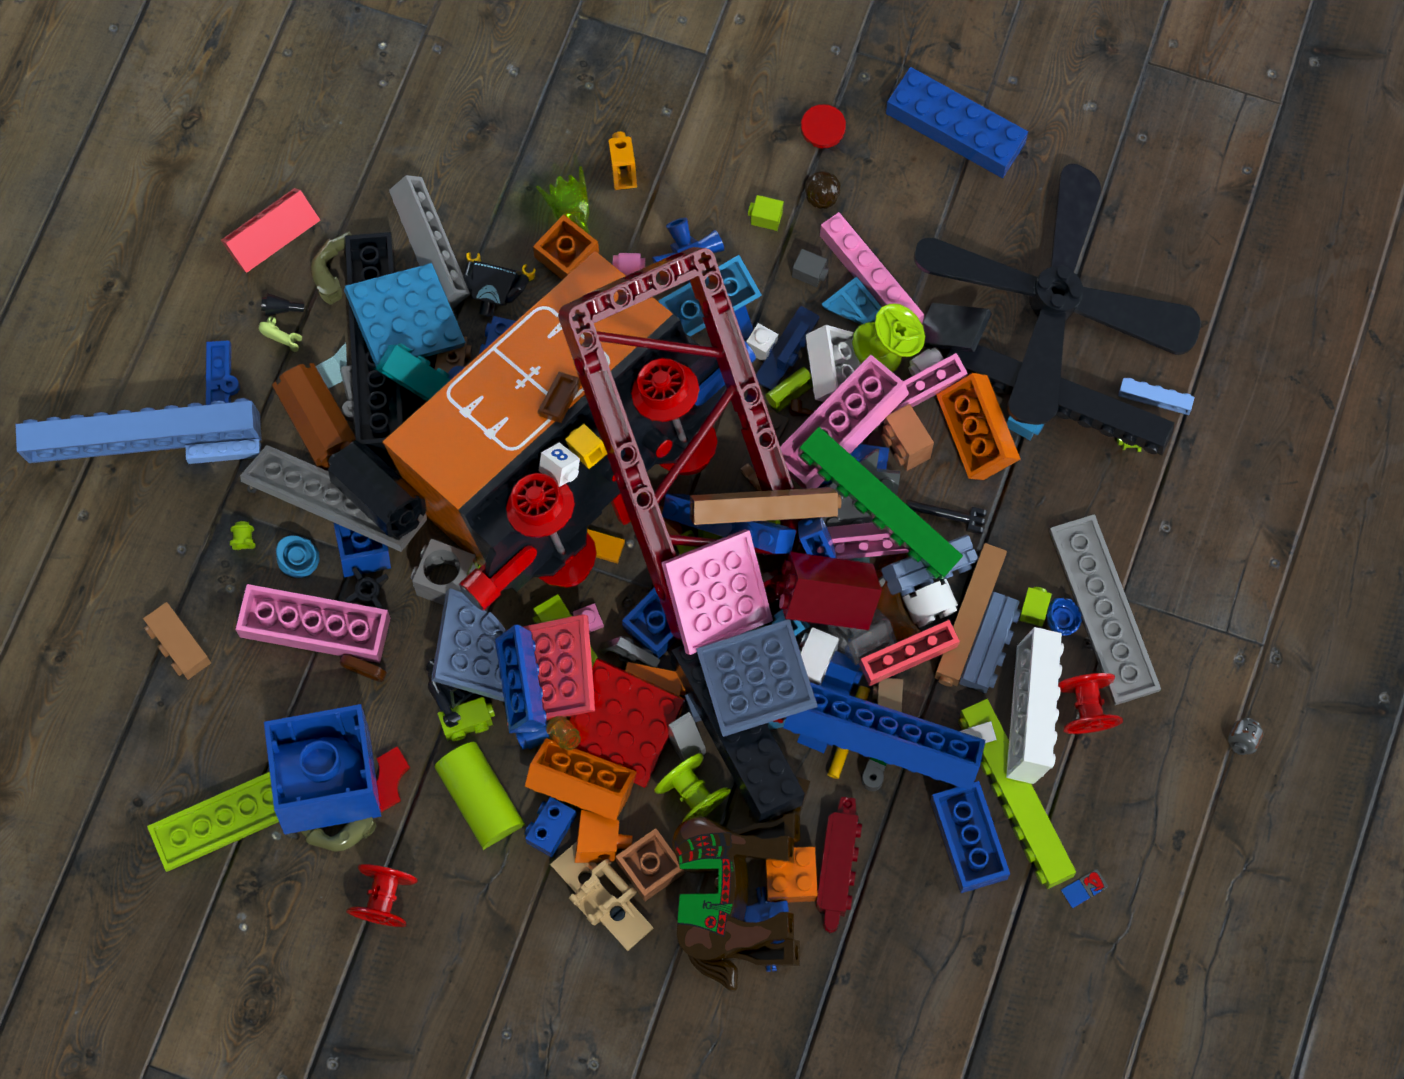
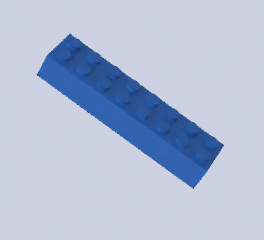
M811 682L810 684L818 707L786 717L783 728L795 734H802L817 741L833 744L841 749H848L865 757H872L887 764L896 765L911 772L930 776L935 780H942L959 788L969 790L972 789L977 776L986 741Z

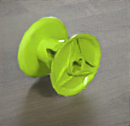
M888 304L881 307L876 314L875 322H866L858 326L853 333L852 345L854 353L861 364L872 355L891 372H894L901 364L902 357H911L920 352L924 346L925 333L920 320L909 308L900 304Z
M702 753L691 756L679 764L654 789L656 794H663L673 788L677 790L681 795V802L685 801L692 809L683 821L693 816H707L731 792V789L726 787L710 794L704 786L706 782L699 780L694 774V771L703 761Z

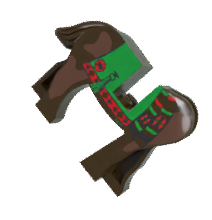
M786 814L774 822L757 823L738 830H731L706 817L693 816L683 821L674 833L672 844L681 870L690 873H719L715 877V887L718 890V894H680L677 923L679 945L688 954L691 963L701 974L719 982L729 991L733 992L738 988V968L731 960H746L759 966H800V941L794 939L793 913L780 912L765 921L744 922L748 899L746 858L794 863V843L800 841V816L797 814ZM776 941H783L782 943H779V944H773V943H772V942H776Z

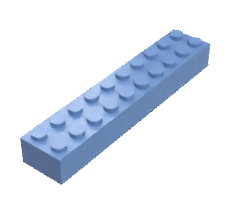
M240 398L232 403H225L224 401H213L211 405L191 403L187 405L188 407L182 408L170 405L165 406L162 410L143 408L140 410L141 412L132 413L129 410H121L117 414L112 415L100 412L93 414L92 417H84L83 415H72L70 419L50 417L46 421L41 422L29 419L24 420L21 424H16L17 452L28 463L186 448L185 445L251 439L262 440L260 412L252 401Z

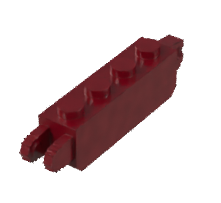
M841 797L837 812L832 813L828 817L816 908L820 913L825 914V924L823 926L829 934L837 930L840 916L845 917L846 910H851L853 896L848 895L849 886H854L856 871H851L852 862H857L859 847H854L855 838L861 837L862 824L858 823V816L856 815L855 798Z

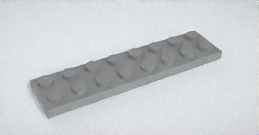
M268 445L264 447L240 475L241 482L400 552H402L427 520L426 513L424 516L420 514L417 519L420 523L416 529L402 538H398L395 535L389 537L330 482L328 471Z
M1095 514L1051 527L1049 530L1076 604L1079 607L1102 673L1115 675L1114 682L1107 686L1114 705L1159 692L1161 690L1160 684Z

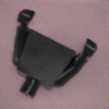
M431 659L426 666L429 677L428 690L440 711L445 714L443 716L445 725L451 728L458 725L459 723L456 721L461 719L460 715L452 711L451 708L454 709L474 693L431 681L435 659Z

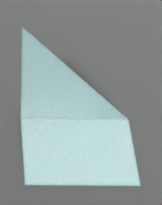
M346 342L333 357L316 366L328 389L342 382L340 369L343 366H347Z

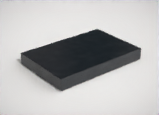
M932 303L922 323L925 333L923 347L975 352L992 312L987 308Z

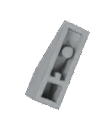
M690 712L668 725L669 742L682 762L698 753L706 754L705 745Z

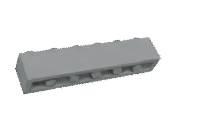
M405 175L389 192L414 250L417 262L420 266L432 263L450 307L453 309L467 298L470 292L423 178Z

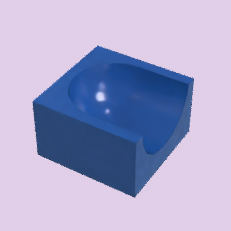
M361 704L264 722L274 811L284 834L350 823L370 817H382L370 730Z

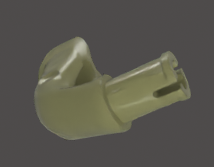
M350 231L332 240L330 238L327 239L311 263V274L321 298L330 305L342 299V289L338 278L332 276L326 263L332 257L337 256L338 252L346 248L345 236L352 235Z
M372 817L350 822L339 833L331 837L325 834L321 828L301 831V833L305 836L308 844L338 852L345 851L356 845L363 838L369 837L374 832L376 823Z

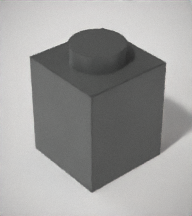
M801 249L792 269V277L818 287L820 281H825L829 269L826 268L827 259Z

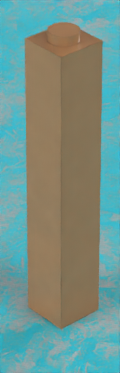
M833 487L690 495V519L694 525L838 516V509L841 508V496Z
M987 543L983 546L953 626L960 641L957 648L943 653L936 671L935 678L945 686H958L1005 560L1006 550Z

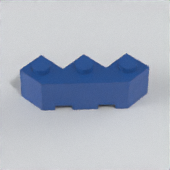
M835 651L821 686L850 695L854 684L859 685L863 672L860 671V660ZM802 734L799 735L797 743L822 753L825 752L828 745L833 746V744L817 741Z

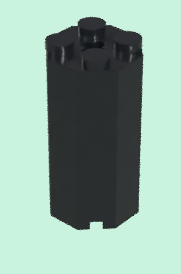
M355 440L329 458L330 466L328 472L330 482L389 537L395 535L398 538H402L417 528L420 523L417 520L419 515L424 516L427 511L425 499L366 444H361Z

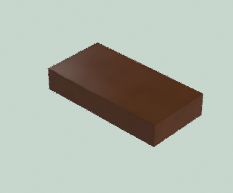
M558 372L538 410L539 416L561 423L581 386L580 379Z

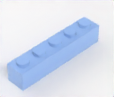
M1123 378L1118 394L1120 397L1186 415L1190 414L1195 398L1188 393L1182 394L1173 389H1163L1161 386H1152L1147 382H1137L1132 378Z
M259 439L185 445L188 464L256 458L261 452Z

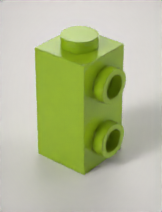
M484 697L458 705L454 709L451 708L452 711L457 712L461 717L460 720L456 721L459 724L454 727H447L443 721L445 714L443 712L438 713L447 741H459L471 732L482 733L488 730L489 726L493 725L491 717L495 716L491 703L486 704Z

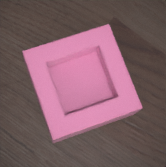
M595 603L572 612L573 616L582 614L588 616L589 633L604 627Z

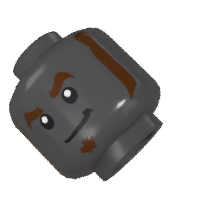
M1251 718L1240 719L1234 723L1228 736V743L1233 751L1239 755L1253 754L1257 751L1264 733L1257 721Z

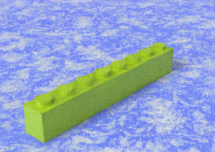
M988 698L961 710L958 722L962 730L992 722L997 740L985 743L980 766L984 774L990 776L993 782L991 787L995 796L1001 797L1004 803L1002 805L1003 812L1007 819H1012L1015 825L1013 831L1017 839L1023 841L1026 847L1024 852L1030 863L1034 862L1037 868L1035 874L1041 885L1045 884L1046 888L1049 889L1073 878L1076 870L1032 784L1006 778L1009 739Z

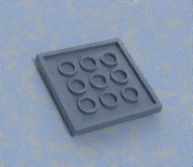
M790 619L696 648L723 737L818 707Z

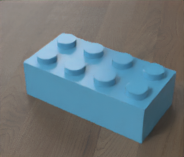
M739 255L718 266L734 311L762 296ZM707 277L706 280H705V285H706V287H707L708 284H709V278H708V277ZM691 283L658 301L680 319L683 330L688 336H692L706 328L702 318L704 314L699 300L695 298Z

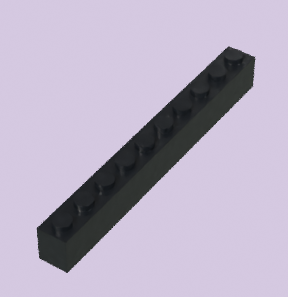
M977 345L975 352L950 350L947 358L957 353L968 375L972 373L988 375L995 392L1011 395L1022 364L1021 361ZM1064 378L1060 379L1059 404L1056 413L1058 417L1077 421L1079 425L1085 428L1092 427L1097 429L1105 436L1117 437L1127 445L1142 447L1150 454L1163 455L1172 436L1175 422Z

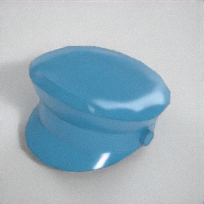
M290 535L282 538L277 544V563L284 574L294 578H303L311 575L317 569L320 561L319 551L310 540Z

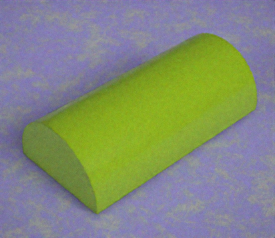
M470 742L452 750L435 764L438 775L483 850L525 826L524 821L476 742Z

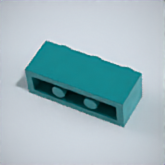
M400 343L398 345H389L375 369L426 402L451 380L449 379L450 375L440 368L435 370L430 367V362L421 356L416 358L410 354L411 350Z

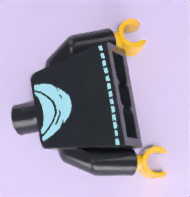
M468 252L466 254L468 263L466 264L463 278L470 294H472V298L482 300L479 312L481 315L493 317L495 304L506 306L507 303H512L524 291L529 281L535 277L536 269L534 268L531 273H527L526 264L523 265L520 275V271L481 262L480 253L477 254V258L471 259V253Z

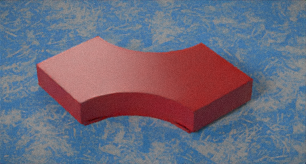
M398 746L376 758L379 764L377 787L381 813L401 801L398 793L401 777L410 769Z

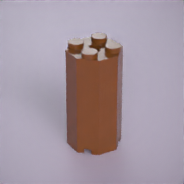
M314 363L309 364L310 368H306L304 364H299L279 376L281 382L277 385L275 381L272 386L315 465L328 471L330 466L329 458L355 441L356 437Z

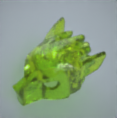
M582 166L579 167V182L572 175H568L569 182L558 176L556 187L552 184L549 185L550 195L541 187L536 186L541 196L552 209L557 220L564 214L589 234L587 220L590 209Z

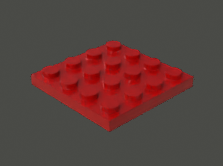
M597 658L592 667L595 711L572 715L560 743L637 771L634 783L646 788L669 738L668 725L677 720L685 699Z

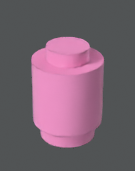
M619 253V255H613V266L627 276L645 268V258H641V253Z

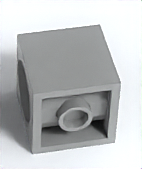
M431 539L428 545H424L420 554L422 560L419 567H414L411 579L417 596L444 605L446 591L449 588L462 592L459 583L475 568H478L477 559L474 554ZM449 564L457 568L459 574L451 583L437 585L430 580L429 575L437 566Z

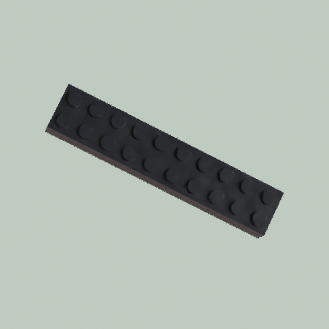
M391 232L345 236L348 285L396 273L394 243ZM349 304L356 440L361 444H366L377 455L389 454L383 441L404 423L403 389L400 384L375 369L376 366Z

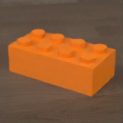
M972 373L936 394L969 479L985 480L1020 460L988 375Z
M546 738L530 763L525 787L616 821L631 794L637 771Z

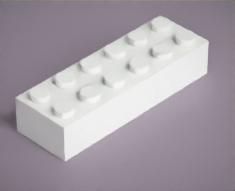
M1034 627L1017 645L1006 778L1034 784L1049 769L1053 768L1056 756L1053 754V746L1057 740L1055 723L1058 720L1059 710L1056 709V705L1061 691L1060 687H1058V679L1062 673V665H1060V657L1064 649V644L1061 643L1062 633Z

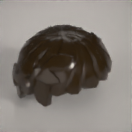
M826 171L811 174L806 180L805 185L808 202L819 209H827L835 204L841 191V185L837 177Z

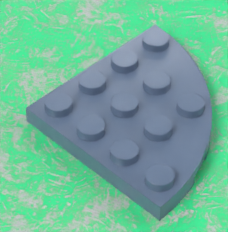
M451 588L446 591L431 681L504 702L495 639L506 632V629L491 612L488 613L485 610L478 609L462 592Z

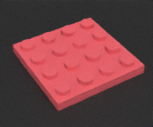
M582 614L524 626V628L531 631L532 639L536 645L534 653L536 663L539 666L538 679L539 685L543 690L542 705L546 712V720L595 711L588 616Z

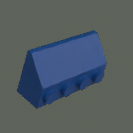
M514 625L495 639L509 733L536 732L546 725V712L542 705L543 690L539 685V666L536 663L534 653L536 645L532 639L531 631L520 625Z

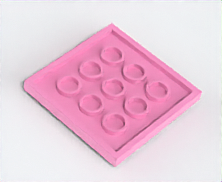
M742 530L661 562L686 654H694L697 652L696 648L740 635L773 621L750 530Z

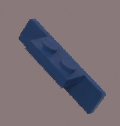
M803 306L799 307L757 372L756 377L759 385L770 391L778 385L789 366L792 367L797 361L800 349L806 347V334L812 332L819 321V315Z

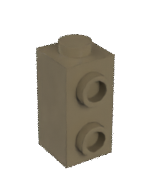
M887 678L878 682V685H873L872 699L877 700L878 705L902 712L903 679Z

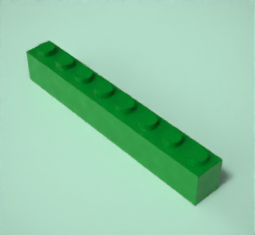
M818 427L800 446L799 452L801 455L799 457L807 465L813 464L819 469L817 473L826 482L831 480L837 486L835 488L836 491L844 498L849 496L855 502L853 505L862 514L868 513L873 518L871 522L878 529L887 530L891 534L889 538L899 547L903 545L909 550L907 554L915 562L921 561L927 566L925 570L933 578L937 579L939 577L942 580L961 560L963 555L823 429Z

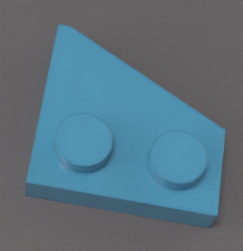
M857 277L822 303L824 309L861 325L866 322H875L876 314L882 307Z

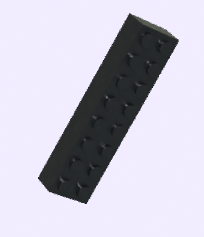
M684 645L673 649L670 663L757 823H764L802 806L805 793L767 724L765 723L723 737L698 653L686 654Z

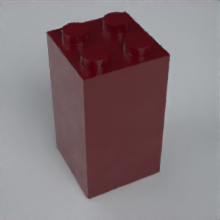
M796 552L789 553L788 560L783 562L782 579L776 585V595L779 596L780 608L783 609L785 619L869 630L882 592L872 563Z

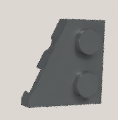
M625 636L601 643L598 650L602 654L612 651L619 655L618 660L625 663L631 662L657 668L660 659L653 656L654 653L651 650L639 648L634 645L632 639Z

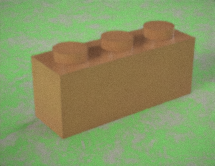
M167 602L143 618L147 624L144 627L145 631L151 639L156 637L161 644L157 647L166 658L170 655L174 663L171 666L178 676L184 674L187 680H189L211 664L207 655Z

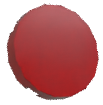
M830 105L811 107L805 112L801 120V133L804 139L817 148H830L837 145L846 132V120L843 114L836 107Z

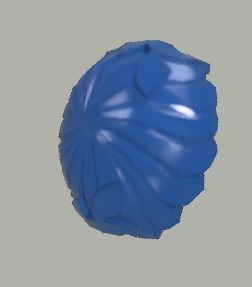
M1055 598L1048 606L1046 614L1048 626L1052 631L1062 633V636L1071 635L1076 632L1082 622L1081 613L1078 611L1079 607L1072 602V599Z

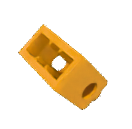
M615 132L612 138L608 140L614 189L637 188L632 139L626 136L624 132ZM620 166H627V168L620 169Z

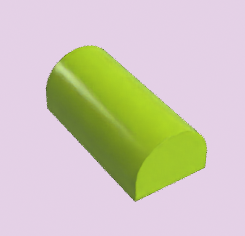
M801 367L765 395L769 404L776 412H780L791 403L792 399H797L813 387L812 375L805 367Z

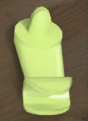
M272 316L267 319V322H260L259 331L264 336L289 346L293 352L298 351L299 346L294 342L301 341V335L297 333L289 335L279 330L275 326L276 318L274 317L272 320Z

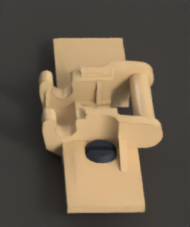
M575 842L550 865L575 892L576 895L572 894L569 899L585 914L588 921L594 926L601 922L620 944L629 951L654 929L629 901L637 891L627 885L610 866L611 862L608 859H605L599 865L596 863H574L577 843ZM586 872L592 875L591 878L584 884H581L579 882L580 875ZM604 874L623 894L618 899L610 895L600 883L599 878Z

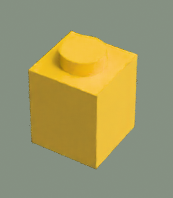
M585 424L578 429H574L565 439L570 451L579 457L580 461L588 469L608 454L603 441Z

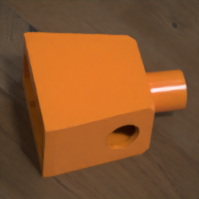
M581 810L574 863L602 862L605 859L613 862L617 849H627L632 845V835L618 834V820L615 821L596 813Z

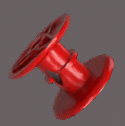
M1093 673L1068 678L1058 683L1060 692L1075 693L1077 702L1074 703V707L1078 709L1080 718L1064 726L1065 733L1085 734L1099 732L1123 723V718L1118 715L1103 714L1102 705L1105 702L1104 699H1101L1099 689L1109 686L1114 682L1115 675L1110 673Z
M358 865V870L362 874L374 878L371 890H367V895L369 896L367 907L353 906L348 908L346 912L353 917L372 923L392 927H406L405 920L391 914L393 902L397 899L395 894L398 884L413 885L418 882L417 878L405 872L383 866Z

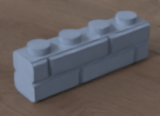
M969 535L949 541L963 557L940 581L953 577V571L958 570L959 574L973 569L971 564L977 562L979 558L975 549H973ZM911 557L892 563L881 570L885 581L888 582L887 586L892 595L900 592L902 596L915 592V586L926 587L933 584V579H935L925 570L927 566L921 561L915 562Z
M992 592L959 684L982 693H987L989 687L994 688L998 677L994 673L997 665L1002 666L1006 653L1002 652L1004 644H1010L1014 631L1010 630L1012 622H1018L1022 611L1018 609V600Z

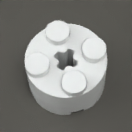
M947 579L935 582L915 591V594H908L903 597L913 623L917 624L919 628L934 621V616L939 615L941 619L957 611L956 606L958 604Z

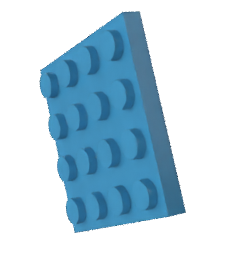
M432 263L346 285L344 288V292L376 367L389 345L403 344L411 350L410 354L416 358L418 356L425 358L465 346V339Z

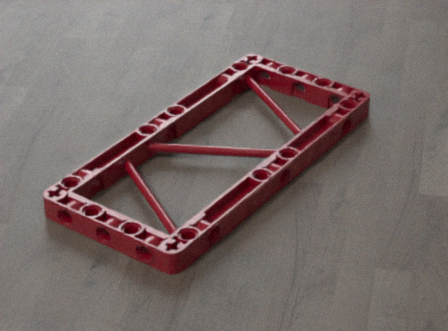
M692 247L671 255L587 293L581 298L562 306L558 313L577 374L599 435L608 453V460L653 585L660 599L671 633L680 640L682 638L661 562L676 557L673 545L702 547L719 539L669 534L658 504L730 400L734 411L738 413L742 425L741 432L761 490L794 489L715 256L710 249ZM659 272V274H660V280H659V282L657 283V282H656V275H657V273ZM708 277V278H709V284H708V286L706 287V285H705V280H706V278ZM690 280L695 298L699 300L704 314L702 318L712 347L596 331L594 323ZM617 291V292H618V300L615 302V301H614V294H615V292ZM583 334L585 339L581 345L579 339ZM601 342L716 357L727 388L655 492L651 486ZM747 390L748 394L746 399H744V392ZM762 434L763 439L761 443H759V438ZM625 449V455L621 459V451ZM641 494V500L637 503V496ZM804 518L780 520V525L796 530L792 552L807 554L799 539L798 522ZM754 547L755 553L781 555L785 557L786 561L788 560L789 553L774 554ZM782 567L772 572L767 571L761 574L764 588L768 585L766 596L769 604L779 600V596L776 595V585L782 579Z

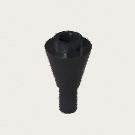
M267 293V297H262L261 311H266L265 316L289 311L304 312V303L289 302V300Z

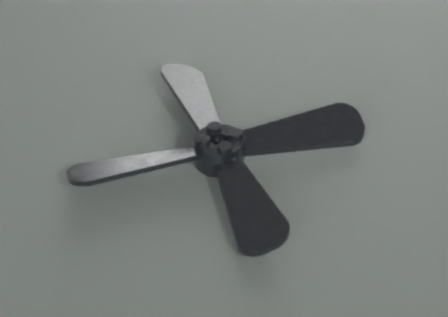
M1068 164L1060 173L1051 267L1042 271L1038 277L936 238H924L915 247L914 262L920 270L927 274L1029 295L1030 306L1038 316L1007 404L1009 415L1021 423L1041 425L1049 422L1058 411L1065 320L1071 317L1073 313L1082 315L1175 355L1189 352L1196 344L1200 332V317L1190 306L1083 287L1080 278L1074 273L1101 194V185L1097 176L1092 171L1078 164Z

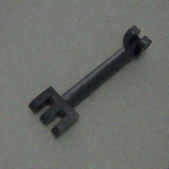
M908 499L906 501V505L914 512L967 523V532L983 534L984 532L983 527L975 526V524L985 525V519L977 517H985L987 515V510L971 507L969 514Z

